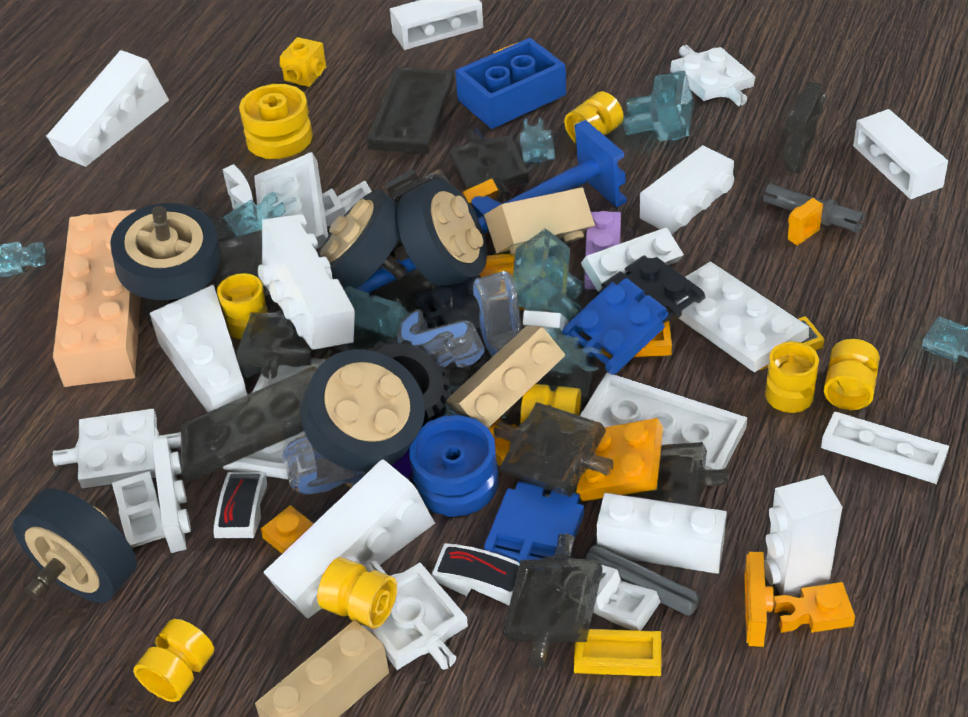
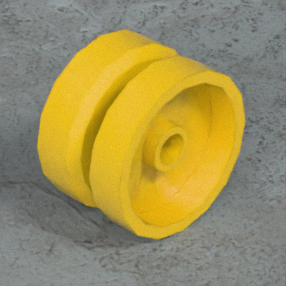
M287 84L261 86L250 91L241 100L239 110L244 126L248 149L256 156L265 159L287 158L300 153L311 143L313 133L308 117L307 99L304 92L297 87Z

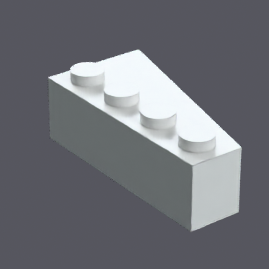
M120 50L49 132L47 138L59 156L86 167L168 102L169 99L148 60Z
M303 214L262 219V265L258 266V277L262 285L270 292L272 300L277 302L282 308L285 318L291 320L296 327L298 335L305 339L312 350L352 343L354 341L355 310L339 280L332 278L331 265L327 258L318 257L315 249L318 242L313 233H305L307 221Z
M214 285L151 312L150 316L158 343L219 428L240 418L248 403V397Z
M383 459L264 571V574L275 588L308 619L322 609L317 599L318 588L325 570L334 559L344 557L364 566L370 564L371 567V562L377 561L380 565L434 525L435 522L415 486Z

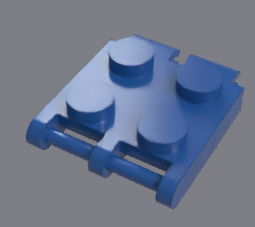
M625 278L618 285L614 282L610 283L563 328L562 334L568 339H575L584 347L583 351L588 356L598 358L606 365L605 370L614 375L665 328L662 321L667 317L668 312L663 305L650 295L646 296L641 288L628 278ZM582 331L591 340L587 341L583 336L579 334V332ZM603 348L612 358L609 359L600 350Z
M519 481L515 490L507 488L483 550L516 560L526 567L528 564L553 569V574L562 576L584 517V505H580V494L553 488L550 497H545V486Z

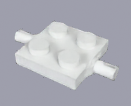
M688 45L680 47L678 53L683 58L671 61L670 72L703 101L716 97H727L737 106H740V104L742 106L746 103L747 96L741 90L754 87L755 76L721 47L712 48L701 53L694 52Z
M154 409L79 419V439L75 448L53 450V462L55 466L77 463L78 481L81 488L109 485L112 482L150 471L152 478H156L151 441L167 438L170 449L184 448L182 432L159 435Z
M377 561L371 562L372 567L370 564L365 566L367 572L377 570L385 573ZM418 563L403 573L391 575L397 581L398 591L393 609L387 620L377 629L362 626L384 644L386 657L397 670L427 653L433 656L441 669H448V664L451 667L455 663L456 656L448 649L444 642L468 627L467 617L425 567Z

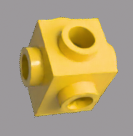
M297 37L280 55V67L282 68L284 81L310 87L326 68L323 43Z

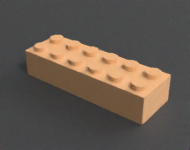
M136 209L127 211L117 210L92 215L83 214L70 217L53 352V359L64 387L135 378L141 297L130 292L120 283L114 267L110 241L116 226L126 216L136 211Z

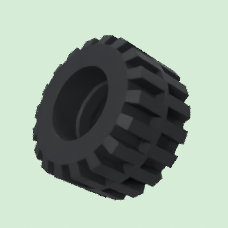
M389 339L386 344L380 341L374 345L373 349L369 348L368 350L382 353L396 360L414 377L421 389L425 405L422 427L426 423L435 420L445 406L444 404L449 396L447 390L450 387L449 379L443 378L446 371L443 366L437 365L438 359L434 354L429 356L424 352L426 348L421 345L414 347L412 346V341L408 340L398 343L397 339Z

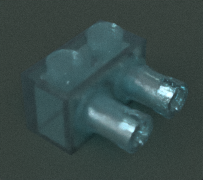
M685 70L655 76L652 94L627 99L629 115H625L623 120L627 135L653 130L657 133L659 141L668 139L678 140L690 135L694 99Z
M546 228L516 249L512 280L515 284L517 304L528 311L543 312L549 309L553 313H561L570 322L581 312V306L574 302L573 299L577 298L582 292L583 282L568 272L570 247ZM511 288L510 298H512L515 301L514 293Z

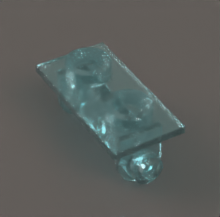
M353 286L342 287L355 310L354 325L395 339L400 333L405 320L413 314L407 312L404 307H401V303L398 301L393 302L378 296L370 299L369 293L354 289Z

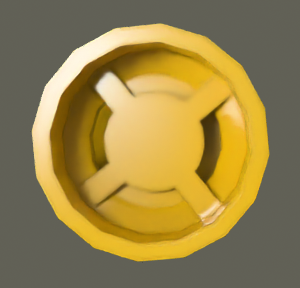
M604 91L597 92L565 116V129L569 137L576 143L575 125L586 120L605 136L622 124L624 118L623 110L619 102L611 94Z
M247 273L235 274L224 279L217 288V296L229 335L241 340L259 337L266 332V325L270 323L262 282L255 275Z
M846 339L836 343L832 348L824 386L825 397L832 405L845 410H860L867 407L873 401L880 356L878 350L872 344L859 339Z
M793 341L781 343L772 349L769 356L765 397L773 408L782 412L796 413L810 407L814 400L819 357L814 349L804 343Z
M533 385L522 398L521 430L544 433L549 428L552 431L576 434V421L580 416L581 406L580 388L558 386L555 391H551L549 385ZM545 405H551L550 413L545 412Z
M338 557L328 565L321 578L317 593L318 604L322 609L345 617L348 615L352 621L356 620L361 625L377 629L387 620L393 609L398 591L397 581L395 577L377 570L367 572L364 565L344 557Z
M172 619L169 620L156 637V647L147 649L135 665L133 672L138 681L147 690L166 701L177 702L180 701L193 683L194 676L192 671L200 672L213 655L215 649L213 643L200 629L186 621Z

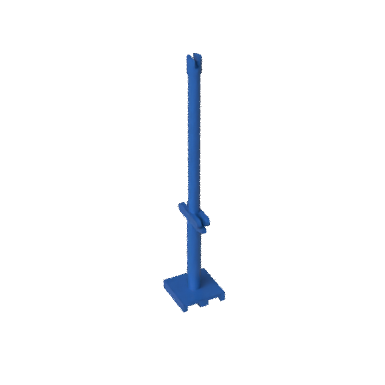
M584 120L575 125L578 165L502 204L572 190L588 182L617 208L627 202V197L619 191V186L626 183L625 172L618 167V160L624 158V152L588 121ZM477 196L472 199V207L479 220L483 234L489 232L484 214L501 205V203L487 196ZM410 258L404 261L396 260L397 263L399 262L407 269L406 274L417 269ZM382 267L361 286L346 293L352 303L397 278ZM285 316L266 325L269 330L267 332L272 341L296 328L291 320L286 319Z

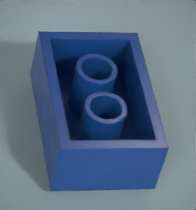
M531 38L455 70L458 101L491 129L566 95L565 64Z

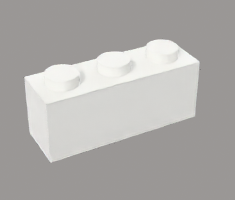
M419 0L390 8L392 33L404 50L483 28L482 3L480 0Z
M890 109L857 120L853 146L908 198L913 199L943 187L948 160Z
M702 145L640 193V219L658 229L667 227L672 235L680 227L687 225L700 211L707 209L715 199L731 189L734 183V160Z
M824 475L775 488L773 507L769 509L771 527L770 534L766 535L768 551L767 560H764V571L767 581L771 585H776L780 595L801 594V588L826 585L830 582L842 505Z
M604 493L597 522V545L629 560L719 574L727 511Z

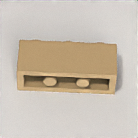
M583 187L501 204L484 214L496 253L510 250L511 255L531 250L530 246L536 244L538 249H544L557 244V240L564 238L565 243L579 240L585 237L584 231L595 226Z
M527 325L456 390L446 402L457 415L474 418L489 428L565 356V353L543 326Z
M356 620L352 621L255 703L259 717L341 716L389 674L384 644Z

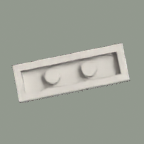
M665 227L588 255L581 264L599 292L604 288L601 286L604 281L619 271L625 274L627 271L624 268L643 255L648 258L658 257L667 265L678 262L684 254L668 228Z
M835 411L822 437L821 444L823 449L937 484L949 450L947 445Z
M167 438L151 441L162 528L171 553L187 550L185 533L191 532V526L187 510H181L180 505L187 502L183 481H177L176 476L183 474L178 451L171 453Z

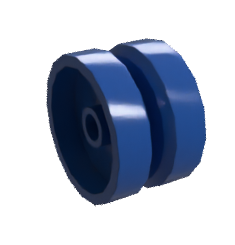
M453 415L442 416L432 420L420 429L410 446V464L413 472L414 486L425 506L434 513L449 517L466 516L484 508L494 498L499 487L495 439L488 427L474 418Z

